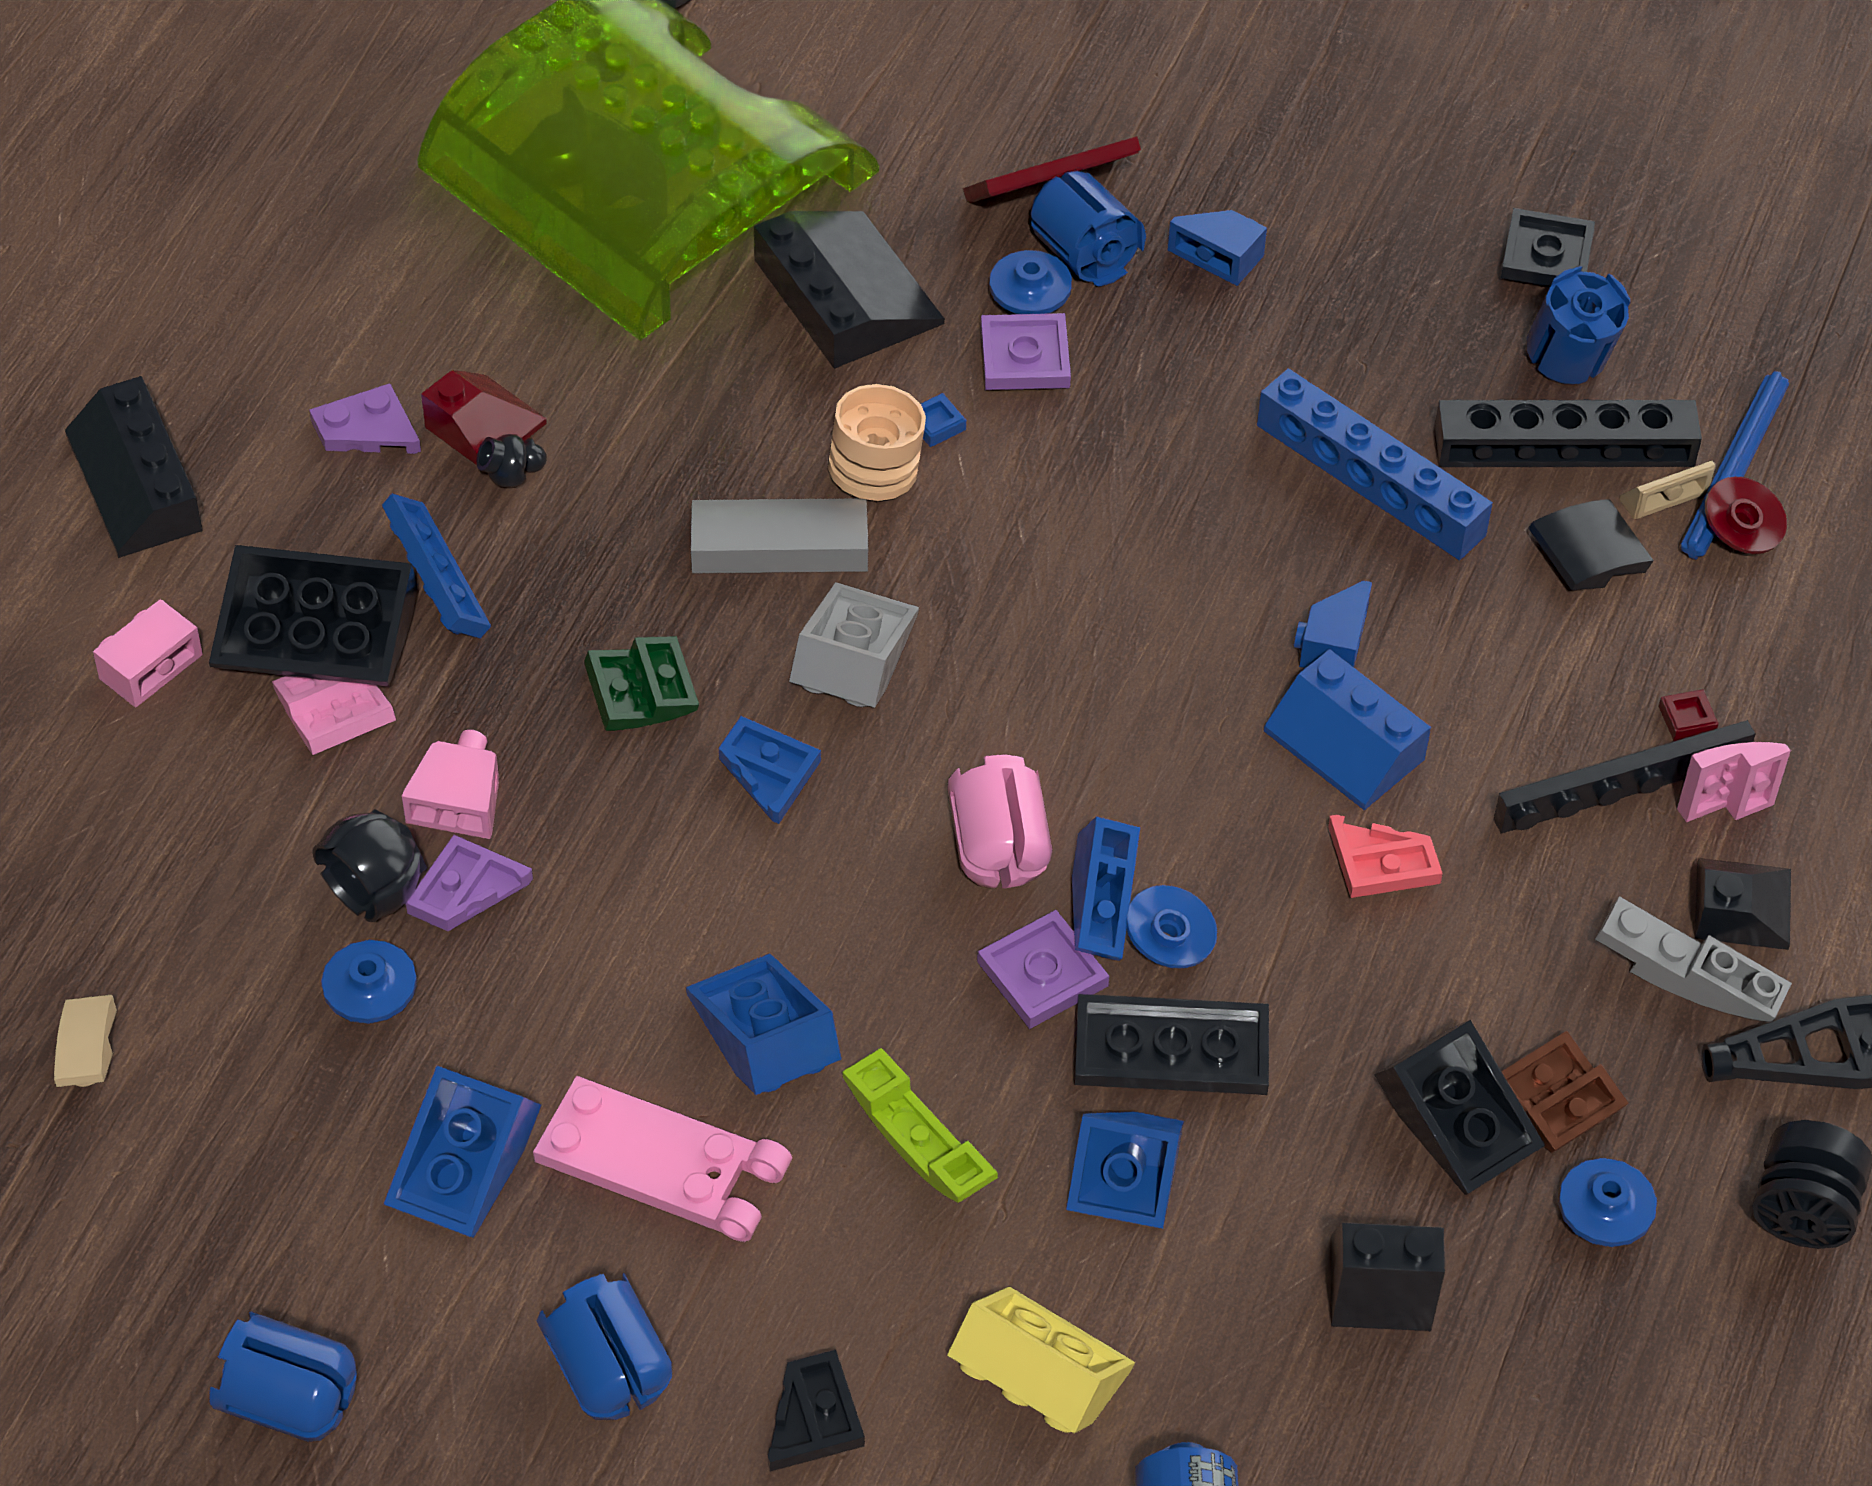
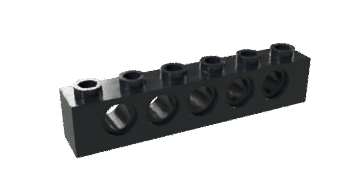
M1439 400L1434 426L1439 467H1695L1702 441L1696 400Z

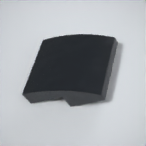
M1610 499L1585 502L1555 511L1533 521L1528 528L1571 590L1605 588L1613 575L1646 573L1654 561Z

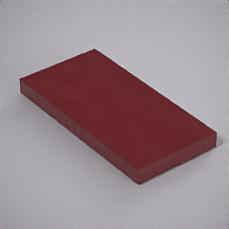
M1136 136L988 179L965 187L963 191L966 201L973 203L1052 180L1054 177H1062L1066 172L1082 171L1138 154L1141 147Z

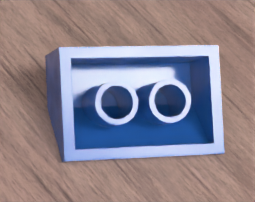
M1330 649L1298 674L1264 726L1266 734L1363 810H1366L1425 760L1431 730L1428 724Z

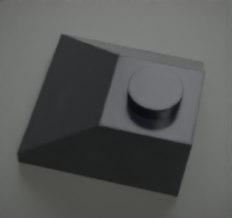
M1698 858L1695 939L1705 940L1708 936H1711L1720 942L1789 950L1791 869Z

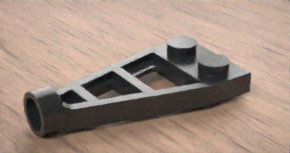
M1872 995L1834 999L1726 1038L1723 1042L1704 1044L1701 1052L1704 1075L1708 1082L1738 1078L1848 1089L1872 1088ZM1831 1028L1837 1030L1848 1060L1843 1063L1822 1062L1812 1058L1805 1038L1823 1029ZM1780 1039L1789 1040L1796 1063L1765 1062L1760 1045ZM1732 1054L1735 1056L1736 1061H1732Z

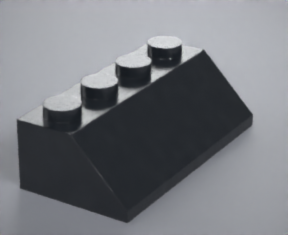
M142 376L100 388L65 429V434L118 558L202 532L197 498Z

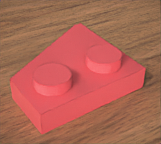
M1330 816L1328 828L1351 898L1441 884L1443 873L1430 836L1411 831L1398 832L1389 826L1372 823L1371 829L1345 824V816Z

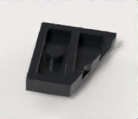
M832 1350L787 1362L782 1397L779 1401L775 1418L774 1435L768 1452L770 1472L864 1447L865 1436L837 1351Z

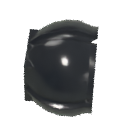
M376 809L370 813L352 814L338 820L324 832L320 841L312 850L314 862L317 865H325V869L320 874L329 888L357 916L366 911L364 918L368 922H375L381 917L393 914L406 904L415 892L420 874L427 869L408 826Z

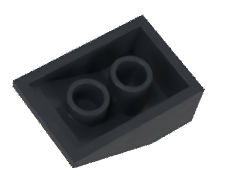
M1471 1020L1449 1028L1374 1074L1397 1115L1464 1195L1474 1191L1545 1146Z

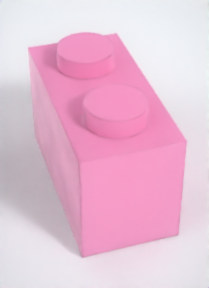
M161 599L147 610L139 612L129 624L113 636L104 639L99 647L93 651L99 679L135 708L203 655L197 627Z

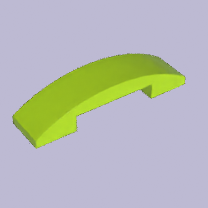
M882 1048L842 1072L843 1078L853 1095L882 1135L899 1155L940 1193L959 1203L998 1178V1172L969 1141L961 1144L911 1091L910 1078Z

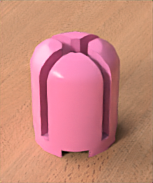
M1012 755L985 756V765L973 768L962 775L960 774V768H958L948 780L947 789L960 867L966 876L978 886L994 889L998 886L1001 878L1002 888L1018 887L1037 879L1046 870L1052 855V845L1038 771L1035 773L1034 770L1026 767L1022 757Z

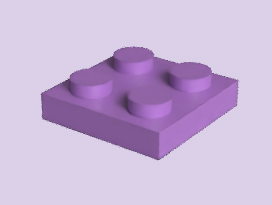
M1065 313L981 315L980 327L985 390L1070 388L1071 373Z
M1057 910L978 951V964L1029 1029L1077 1004L1078 994L1093 995L1109 985V975L1092 954L1075 950L1074 931Z

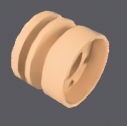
M872 384L859 386L845 393L837 403L828 464L832 480L843 491L860 499L873 501L888 500L908 492L916 482L926 416L921 404L909 393L887 385Z

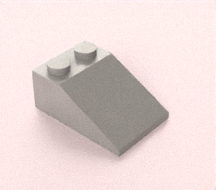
M835 582L799 634L789 682L802 685L805 690L812 693H828L844 698L848 703L855 706H871L875 708L888 687L917 618L919 607Z

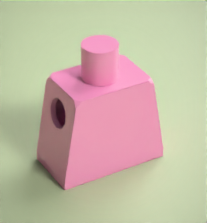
M465 730L461 733L458 744L441 741L431 744L402 794L405 822L407 824L486 839L491 838L499 773L497 755L492 751L485 750L487 738L482 733L475 730Z

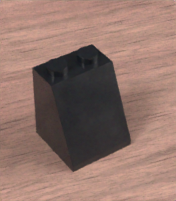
M1341 1223L1331 1234L1330 1238L1331 1326L1431 1331L1445 1275L1444 1228Z

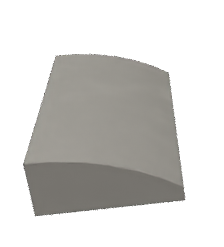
M866 499L692 500V573L868 571Z

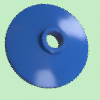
M1160 885L1141 891L1130 903L1126 928L1134 946L1151 961L1170 968H1188L1201 963L1212 952L1217 940L1216 922L1209 908L1194 894L1178 887Z

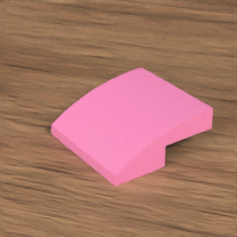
M288 675L272 681L286 713L312 755L396 720L392 705L377 685Z
M1749 742L1724 745L1693 754L1677 810L1684 820L1689 822L1726 807L1734 820H1738L1773 806L1790 755V749L1786 744Z

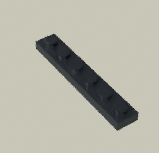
M1748 720L1504 791L1499 793L1493 820L1501 834L1516 829L1527 830L1537 823L1556 817L1567 818L1575 815L1580 810L1600 804L1603 806L1611 805L1627 796L1641 792L1652 793L1662 786L1682 780L1685 781L1693 754L1724 745L1753 742L1756 733Z

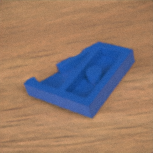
M740 716L719 747V759L773 822L779 824L821 762V750Z

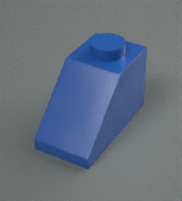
M1233 210L1177 216L1170 221L1168 251L1238 286L1264 257L1267 227Z
M1361 581L1311 606L1308 622L1299 621L1294 642V648L1302 649L1299 667H1308L1328 649L1332 650L1352 667L1355 666L1368 611L1372 582Z

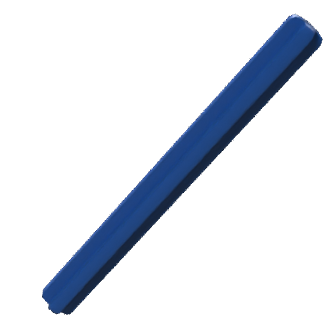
M1774 371L1771 375L1765 376L1681 543L1682 552L1688 554L1690 559L1696 560L1699 556H1704L1715 536L1705 514V500L1708 492L1722 479L1736 476L1744 477L1788 389L1789 381L1787 378L1782 377L1781 372Z

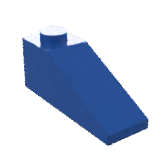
M1096 816L1078 833L1072 873L1076 951L1117 961L1122 959L1140 827Z

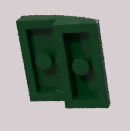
M677 636L635 637L631 649L588 650L584 664L605 731L644 727L670 721L697 711L699 702Z

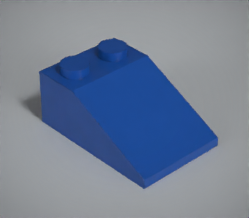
M770 953L686 987L687 996L735 1075L755 1095L777 1090L786 1082L806 1074L820 1072L825 1066L842 1060L832 1011Z
M436 1066L384 1205L474 1238L523 1154L541 1105L517 1094Z

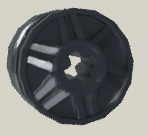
M1799 1120L1787 1122L1777 1127L1769 1141L1763 1163L1765 1171L1759 1179L1758 1191L1754 1197L1752 1205L1754 1218L1763 1229L1775 1237L1797 1246L1825 1249L1839 1247L1849 1242L1857 1229L1858 1215L1862 1209L1861 1197L1867 1189L1872 1169L1871 1151L1860 1138L1848 1130L1827 1122Z

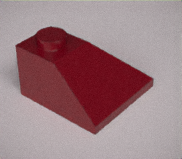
M451 370L421 393L425 428L475 465H477L476 459L479 447L487 437L497 439L504 434H516L525 441L547 424L546 418L485 374Z

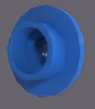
M1024 250L1011 253L996 263L990 274L989 289L994 300L1008 311L1015 314H1047L1063 306L1071 295L1072 276L1067 266L1057 257L1042 251Z
M366 940L352 943L336 952L324 968L321 983L325 1001L335 1014L352 1022L369 1024L388 1020L403 1011L414 996L417 977L413 961L402 949L389 942Z
M1600 1158L1585 1161L1570 1170L1561 1184L1558 1204L1564 1221L1576 1235L1592 1244L1616 1247L1631 1244L1647 1233L1655 1220L1657 1199L1652 1184L1638 1169L1623 1161Z

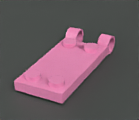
M579 1076L575 1077L533 1151L536 1163L722 1232L731 1239L742 1242L751 1239L761 1220V1213L754 1205L743 1199L728 1198L742 1170L766 1182L778 1183L782 1180L792 1161L790 1152L775 1141L761 1139L758 1142H754ZM715 1171L720 1173V1176L716 1179H711L708 1174Z

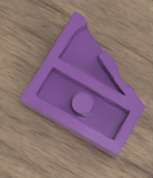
M453 835L406 903L407 914L450 931L529 885L533 880L532 868Z

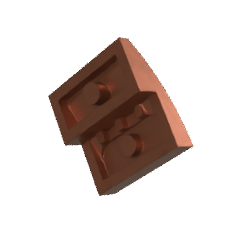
M1568 1031L1563 1032L1501 1071L1544 1142V1147L1551 1153L1629 1104L1602 1064L1593 1068Z

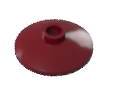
M1728 477L1718 481L1707 494L1705 500L1707 521L1714 533L1728 546L1744 553L1762 554L1773 550L1783 540L1787 530L1785 510L1775 494L1763 484L1745 477Z

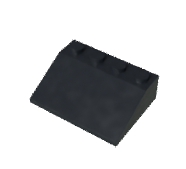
M789 211L754 225V258L756 263L834 369L944 324L945 318L864 211Z
M235 545L210 654L209 666L213 668L389 686L410 630L418 591L412 563Z

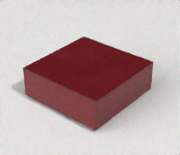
M1704 689L1660 698L1658 707L1673 741L1718 728L1719 723Z

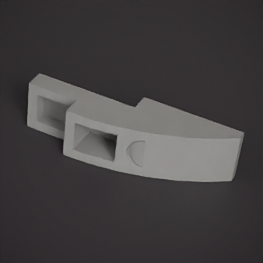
M1620 896L1612 905L1595 939L1632 960L1634 964L1630 972L1651 984L1697 1004L1748 1019L1772 1022L1792 984L1715 938L1708 936L1701 944Z

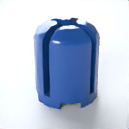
M1071 171L1064 173L1061 178L1054 177L1044 184L1033 200L1031 224L1034 234L1084 281H1091L1096 286L1115 282L1128 273L1124 267L1133 258L1137 248L1142 252L1144 250L1146 232L1143 223L1088 173Z
M1581 266L1565 270L1553 280L1527 335V352L1532 363L1541 361L1538 371L1549 380L1569 385L1586 382L1589 376L1594 378L1603 371L1629 318L1628 306L1630 298L1624 286L1609 273L1605 278L1593 272L1581 271L1583 268Z
M623 1273L622 1281L608 1282L604 1274L584 1280L562 1293L566 1302L555 1309L547 1319L543 1311L539 1313L537 1323L583 1412L594 1420H617L629 1416L630 1410L627 1403L631 1401V1396L639 1410H642L655 1402L668 1386L672 1378V1362L625 1273Z
M249 1311L250 1320L248 1322L236 1320L219 1353L218 1358L226 1361L223 1368L220 1390L210 1387V1404L212 1408L307 1442L321 1441L337 1428L343 1419V1410L349 1407L356 1384V1363L352 1352L343 1343Z

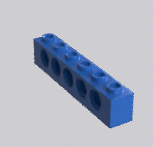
M1289 368L1261 391L1258 427L1459 561L1486 537L1493 502Z

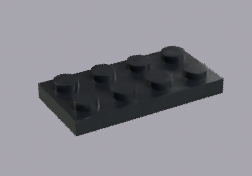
M1078 994L1075 1085L1267 1095L1269 1087V1004Z

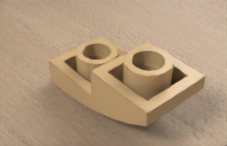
M112 995L65 1000L56 1044L54 1072L56 1087L71 1085L85 1087L94 1083L104 1082L113 1054L108 1036L117 1011Z

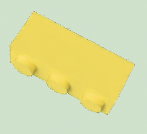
M1007 1287L972 1303L947 1355L961 1363L960 1369L970 1377L992 1382L1003 1389L1002 1394L1009 1401L1020 1406H1031L1044 1414L1045 1421L1053 1428L1073 1433L1093 1424L1135 1364L1131 1359L1011 1287Z

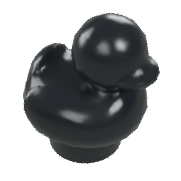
M504 434L497 439L492 437L484 439L479 447L476 463L478 469L488 472L491 480L499 487H517L526 480L524 471L535 473L545 466L547 455L542 446L535 444L532 438L524 441L516 434Z

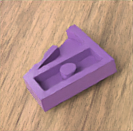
M391 384L309 410L311 422L326 451L358 449L363 452H381V446H406L407 453L415 454L421 452L420 440Z

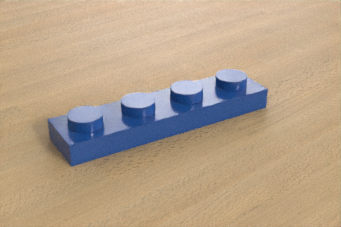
M392 493L382 504V507L391 522V530L399 537L407 552L406 557L408 561L412 563L424 583V591L433 599L439 610L441 622L448 630L455 634L463 633L481 638L489 630L491 624L423 502Z

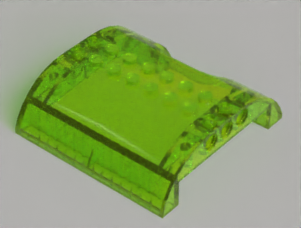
M557 0L502 36L471 62L454 82L437 108L424 136L417 159L418 168L640 341L671 320L669 285L823 176L828 175L851 192L879 172V163L867 149L808 106L795 101L767 98L747 92L700 60L698 57L711 49L710 39L695 23L663 0Z

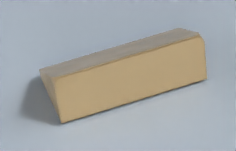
M1709 461L1641 485L1620 495V501L1632 518L1638 519L1706 495L1711 485L1716 465L1713 461Z

